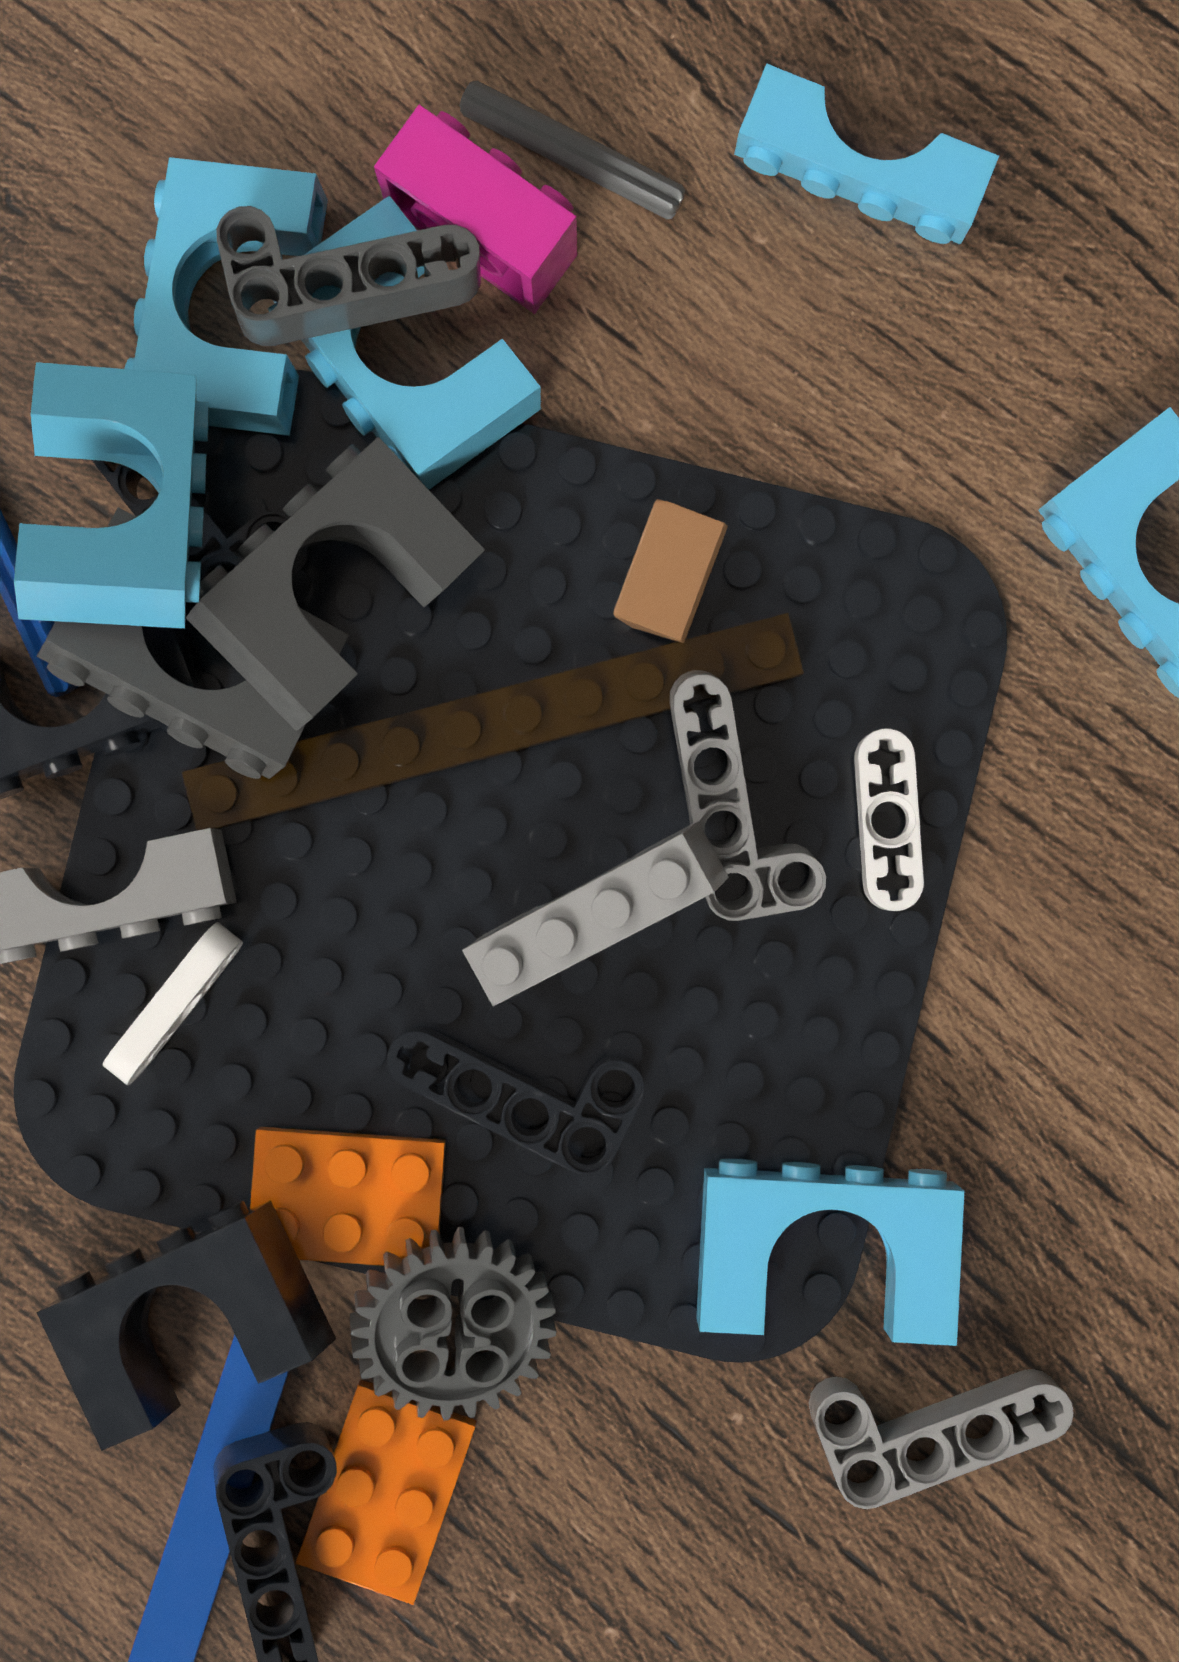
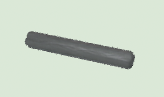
M471 81L465 89L459 105L463 116L665 219H672L678 212L685 196L683 185L479 81Z

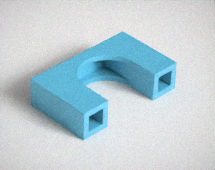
M169 157L166 179L159 180L157 183L154 197L155 212L159 218L155 239H149L145 248L144 267L148 276L145 298L138 299L134 311V329L138 336L135 358L127 360L125 369L196 374V401L209 402L208 426L290 436L299 375L287 354L227 348L207 343L191 332L188 309L190 297L197 281L209 267L221 260L216 228L220 219L229 210L239 206H252L267 214L275 228L281 254L302 256L321 243L328 199L316 173ZM248 241L243 243L236 252H256L264 243Z
M388 196L304 255L417 230L393 199ZM424 266L417 267L418 278L424 274ZM387 272L380 275L375 282L382 286H394L400 283L404 277L395 272ZM323 286L317 289L312 297L318 300H330L336 297L341 292V289L335 286ZM273 300L274 304L268 308L269 312L277 306V301ZM361 327L302 340L310 351L305 356L308 365L326 388L335 383L347 398V401L342 406L358 431L364 436L372 431L428 490L541 410L540 385L503 338L449 377L437 383L415 387L388 382L365 366L356 352V342Z
M36 362L31 405L35 456L101 460L118 463L143 475L155 487L159 495L154 503L140 516L117 526L84 528L20 523L14 573L18 619L185 628L186 602L199 603L201 562L188 561L189 547H202L204 507H193L191 503L192 493L205 494L206 454L194 453L195 441H208L209 402L196 401V374Z
M1169 407L1054 496L1038 511L1045 519L1042 522V527L1050 541L1061 551L1069 549L1084 568L1080 571V576L1087 588L1098 599L1104 600L1107 598L1122 617L1118 620V624L1124 635L1137 648L1143 649L1146 647L1160 665L1156 670L1159 679L1174 696L1179 698V603L1166 598L1154 589L1144 576L1136 554L1137 528L1143 513L1157 496L1179 480V417Z
M720 1159L719 1169L704 1168L696 1316L700 1332L764 1335L767 1269L770 1254L777 1239L790 1224L802 1216L821 1210H842L856 1214L869 1221L877 1228L883 1240L887 1257L884 1330L891 1341L897 1343L957 1346L965 1191L953 1181H947L946 1172L931 1169H910L908 1179L883 1178L884 1169L853 1165L846 1166L845 1176L820 1174V1165L804 1162L782 1163V1172L757 1171V1162L745 1159Z

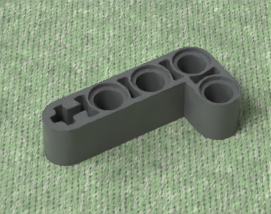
M239 206L229 210L220 219L216 228L217 243L229 296L239 326L246 338L260 346H276L459 306L469 302L478 293L481 285L479 244L469 230L458 225H441L284 260L272 221L267 214L258 208ZM248 241L264 243L258 251L252 254L236 252L243 243ZM456 262L458 269L448 270L446 263ZM424 266L425 277L418 279L417 267ZM387 272H395L404 277L400 283L394 286H382L375 282L380 275ZM323 286H335L341 289V292L330 300H318L312 297L313 293ZM262 299H271L278 302L277 306L268 313L255 314L249 312L250 308Z

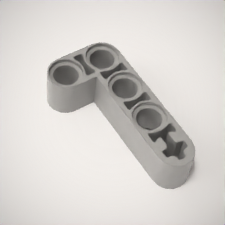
M692 670L682 674L674 682L670 691V708L690 825L698 821L705 832V823L713 813L720 810L734 813L737 816L735 832L724 840H713L711 838H708L727 874L739 873L748 879L747 889L739 899L724 901L719 899L714 892L705 897L709 907L721 918L740 921L801 910L814 905L822 897L826 888V875L822 865L807 848L798 844H781L756 849L732 699L728 688L715 675L706 671ZM702 684L706 692L716 695V701L706 705L708 724L713 730L723 726V733L703 732L688 739V731L701 732L696 712L691 707H683L684 700L693 697V687ZM709 747L724 750L727 756V766L719 777L703 779L695 774L694 761L702 750ZM792 862L808 864L809 877L802 887L795 890H785L779 887L778 876L781 869Z
M1035 1369L1019 1371L877 1426L859 1388L846 1378L831 1377L824 1379L815 1386L809 1399L810 1415L838 1488L847 1502L854 1507L862 1509L877 1508L1053 1441L1066 1433L1072 1423L1074 1414L1072 1402L1064 1390L1049 1375ZM1043 1394L1045 1397L1041 1401L1043 1411L1033 1415L1031 1412L1035 1408L1033 1398ZM847 1400L854 1403L856 1406L854 1414L844 1424L836 1425L824 1419L827 1408L835 1401ZM1008 1405L1012 1409L1009 1413L1016 1421V1424H1011L1006 1414L1002 1411V1407ZM984 1414L993 1416L992 1429L987 1435L978 1439L966 1437V1428L971 1419ZM922 1437L935 1440L934 1451L926 1459L914 1461L906 1457L907 1449L914 1440ZM860 1460H871L878 1464L876 1473L866 1482L856 1483L847 1479L848 1470L854 1463Z

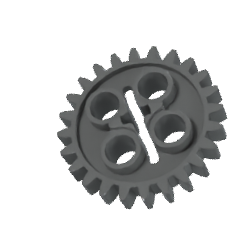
M463 1227L457 1228L452 1243H443L438 1231L431 1230L429 1247L421 1249L413 1239L408 1238L406 1239L407 1256L401 1259L388 1251L384 1253L386 1274L368 1269L366 1272L367 1290L355 1292L356 1312L350 1313L353 1358H359L360 1376L362 1379L373 1377L375 1395L379 1397L390 1391L393 1392L394 1408L397 1410L404 1407L411 1400H415L418 1417L423 1418L432 1405L440 1406L443 1420H449L454 1406L463 1405L467 1415L472 1418L476 1414V1402L483 1399L496 1410L500 1408L498 1392L504 1389L515 1396L521 1395L519 1375L537 1379L539 1372L536 1359H549L551 1356L548 1338L556 1336L557 1331L553 1319V1314L556 1311L552 1294L548 1290L545 1274L543 1271L535 1272L532 1256L529 1253L516 1258L513 1241L510 1239L501 1243L494 1250L490 1233L486 1230L479 1235L474 1244L467 1243ZM459 1278L461 1282L458 1289V1302L461 1314H458L455 1320V1365L453 1369L445 1370L449 1354L446 1336L451 1332L452 1323L451 1286L453 1280ZM421 1295H434L429 1299H415ZM495 1295L494 1298L489 1300H478L484 1296ZM418 1350H427L423 1353H412ZM489 1350L485 1353L475 1354L478 1351Z

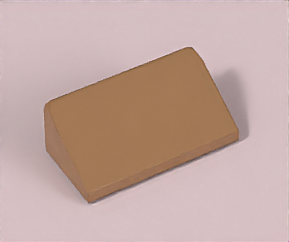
M657 499L651 510L616 603L614 616L632 628L684 643L728 526L723 522L674 503Z

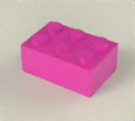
M419 104L374 165L383 199L390 196L417 231L441 225H458L469 230L479 244L481 277L535 314L577 257L576 216L572 213L574 210L572 204L552 187L543 185L539 190L520 176L522 174L520 167L502 151L491 148L489 153L474 144L469 140V131L450 114L440 111L435 116Z

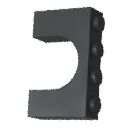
M379 437L362 452L352 444L339 455L325 470L333 479L322 489L317 491L309 483L296 494L282 509L289 519L276 531H273L265 523L253 533L237 550L245 559L231 572L228 573L221 565L210 572L200 582L199 603L194 606L186 617L296 731L310 721L358 674L310 625L297 605L292 588V569L296 554L300 549L312 543L326 540L345 541L357 545L374 555L423 607L444 591L485 551Z
M118 507L107 527L126 523L136 517ZM299 607L310 625L340 655L349 635ZM55 621L36 656L48 662L47 669L59 679L75 686H83L85 682L109 694L107 700L118 710L139 718L147 714L168 726V734L177 741L193 748H202L205 745L227 757L225 763L230 768L250 778L259 779L261 776L270 779L283 769L304 729V726L296 731L247 680L236 686L221 690L197 689L178 682L164 672L151 656L144 640L142 626Z

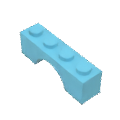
M766 64L738 133L734 154L744 158V163L758 173L768 176H775L778 172L801 181V186L811 194L828 199L834 198L835 195L857 203L859 210L871 218L881 221H891L893 218L915 226L916 232L923 238L940 244H947L950 241L958 244L962 243L974 221L999 158V155L940 133L926 148L906 158L879 160L864 156L847 146L831 126L825 107L824 86L769 64Z

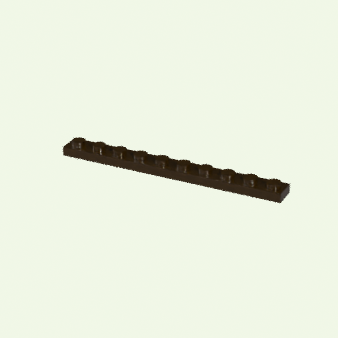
M781 614L686 639L684 643L675 642L301 740L296 743L286 766L270 779L261 776L259 779L244 776L230 768L225 761L183 771L182 776L196 830L228 827L671 710L670 691L674 682L682 674L692 670L706 671L715 675L728 688L730 694L802 676L804 671L789 614ZM702 684L693 687V697L684 700L683 707L715 699L716 695L706 692Z

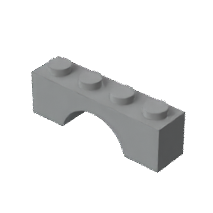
M697 821L642 850L578 888L546 904L536 906L485 933L462 951L492 1006H495L714 893L729 876L700 823Z
M208 828L148 841L143 863L131 884L112 899L95 905L80 903L61 894L50 884L40 868L22 867L0 872V964L37 957L35 945L58 940L60 952L98 944L96 932L120 927L122 939L160 931L158 919L182 914L184 926L222 918L219 906L237 903L222 830Z

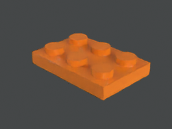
M259 1127L256 1129L250 1210L271 1200L299 1260L384 1266L383 1254L387 1251L401 1259L407 1256L406 1239H413L423 1249L430 1246L431 1230H437L440 1234L446 1140Z
M360 1379L334 1452L337 1475L333 1485L327 1492L318 1497L295 1564L414 1605L477 1420L452 1412L449 1420H443L441 1409L436 1405H432L428 1413L423 1418H420L417 1415L415 1400H411L404 1407L397 1410L394 1408L392 1391L378 1397L374 1393V1384Z

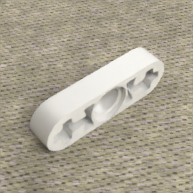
M880 729L870 733L860 741L854 756L863 889L869 901L876 907L889 911H901L917 902L924 885L915 752L910 740L901 732L893 729ZM880 740L887 741L889 751L900 753V762L890 766V785L902 781L904 783V794L889 791L872 797L869 795V784L882 785L880 766L869 764L868 753L879 749ZM883 802L897 804L902 808L906 816L904 830L900 835L892 839L883 838L878 835L871 823L874 809ZM908 844L909 856L896 855L895 862L898 875L908 876L909 888L900 889L898 900L890 901L889 892L878 890L876 884L877 877H884L888 873L887 856L874 859L873 846L889 849Z
M219 922L210 927L110 1051L103 1062V1066L126 1085H130L151 1063L241 948L243 941Z

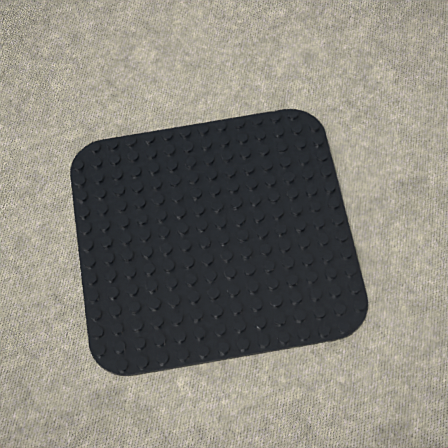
M296 370L299 375L290 436L208 426V441H195L194 453L206 454L205 494H193L227 537L231 536L253 517L263 512L277 511L284 513L282 509L309 483L319 491L333 479L325 470L339 455L352 444L362 452L377 438L372 431L365 436L362 435L354 426L342 406L347 401V398L335 383L326 388L314 372ZM521 423L429 489L485 551L425 607L367 550L352 543L338 540L319 541L308 545L309 555L305 565L292 576V588L297 605L349 635L340 656L358 674L305 724L298 741L678 642L632 628L614 616L616 603L653 505L657 499L668 501L723 522L728 526L686 639L785 613L789 614L804 674L799 677L730 694L756 849L781 844H798L807 848L822 865L826 875V888L822 897L814 905L805 909L740 921L726 920L717 916L709 907L704 897L507 1000L492 1006L462 951L464 948L485 933L536 906L546 904L578 888L642 850L690 825L671 710L220 828L223 833L237 903L219 906L222 918L184 926L182 914L158 919L160 928L158 932L123 939L120 927L96 932L98 944L61 952L58 940L46 943L14 1074L13 1094L18 1125L31 1155L41 1169L57 1185L74 1197L102 1209L178 1228L191 1224L194 1231L198 1233L212 1227L208 1219L210 1216L235 1203L244 1201L247 1209L250 1210L256 1129L259 1127L446 1140L440 1236L443 1243H452L458 1227L464 1228L467 1243L473 1244L484 1230L489 1231L494 1250L507 1239L513 1241L516 1258L529 1253L532 1256L535 1272H544L548 1290L552 1294L555 1306L554 1321L722 1362L743 1363L774 1358L803 1345L816 1336L838 1313L854 1284L869 1221L856 1214L842 1210H821L797 1219L782 1232L770 1254L767 1269L764 1335L700 1332L696 1316L704 1168L719 1169L720 1159H745L756 1161L757 1171L782 1172V1163L785 1162L817 1164L821 1166L820 1174L845 1176L846 1166L853 1165L872 1166L883 1169L1007 651V628L1003 605L993 580L979 559L955 537L929 523ZM226 569V571H227L228 573L233 570V569ZM186 602L184 630L206 689L221 690L244 682L246 679L186 619L187 615L197 604L196 602ZM716 698L684 706L691 707L696 712L701 732L688 731V739L703 732L723 733V726L713 730L708 724L706 705L715 702ZM161 727L139 735L141 745L132 750L107 757L104 755L103 750L95 752L60 893L74 901L95 905L112 899L125 890L141 868L148 841L197 831L182 772L225 761L227 757L205 745L202 748L187 746L169 734H164ZM880 729H893L901 732L910 740L915 752L924 885L917 902L901 911H889L876 907L869 901L863 889L854 756L860 741L870 733ZM880 740L879 749L868 753L869 764L879 765L882 774V785L869 784L870 797L889 791L904 794V783L902 781L890 785V766L899 763L901 757L899 752L889 751L887 741ZM712 747L702 750L694 761L695 774L703 779L719 777L727 766L725 751ZM883 802L872 813V827L883 838H895L905 828V813L897 804ZM720 810L713 813L705 823L704 833L713 840L729 838L737 828V816L730 811ZM908 844L889 849L873 846L874 859L887 856L888 873L884 877H877L876 884L878 890L889 892L890 901L898 900L900 889L909 888L908 876L898 875L895 862L896 855L909 856ZM803 862L787 864L781 869L778 876L779 887L785 890H795L802 887L809 877L808 864ZM739 873L727 874L729 878L715 891V895L719 899L734 901L745 893L748 879ZM219 922L243 941L241 948L146 1069L130 1085H126L103 1066L104 1060L194 945L210 927ZM426 1027L574 1101L594 1065L606 1056L619 1055L629 1058L638 1066L643 1076L645 1093L643 1101L613 1161L600 1173L584 1176L574 1173L402 1086L393 1079L388 1070L387 1055L392 1043L402 1033L411 1028ZM419 1042L413 1049L404 1047L403 1053L410 1057V1063L407 1068L417 1073L424 1065H427L442 1072L434 1084L444 1088L447 1075L459 1059L449 1054L448 1061L444 1066H441L426 1057L429 1046L425 1043ZM471 1069L464 1071L458 1077V1090L465 1099L479 1102L491 1095L492 1084L484 1072ZM618 1069L610 1070L602 1075L597 1087L601 1096L607 1101L621 1102L632 1093L634 1081L625 1071ZM534 1098L523 1099L513 1108L517 1124L524 1129H539L549 1120L548 1109L540 1100ZM583 1127L572 1134L569 1144L573 1152L579 1157L593 1158L602 1152L606 1140L597 1129ZM315 1261L366 1274L368 1269L386 1274L385 1266ZM459 1278L452 1282V1296L458 1297V1289L461 1282ZM495 1295L484 1296L478 1300H489L494 1298Z

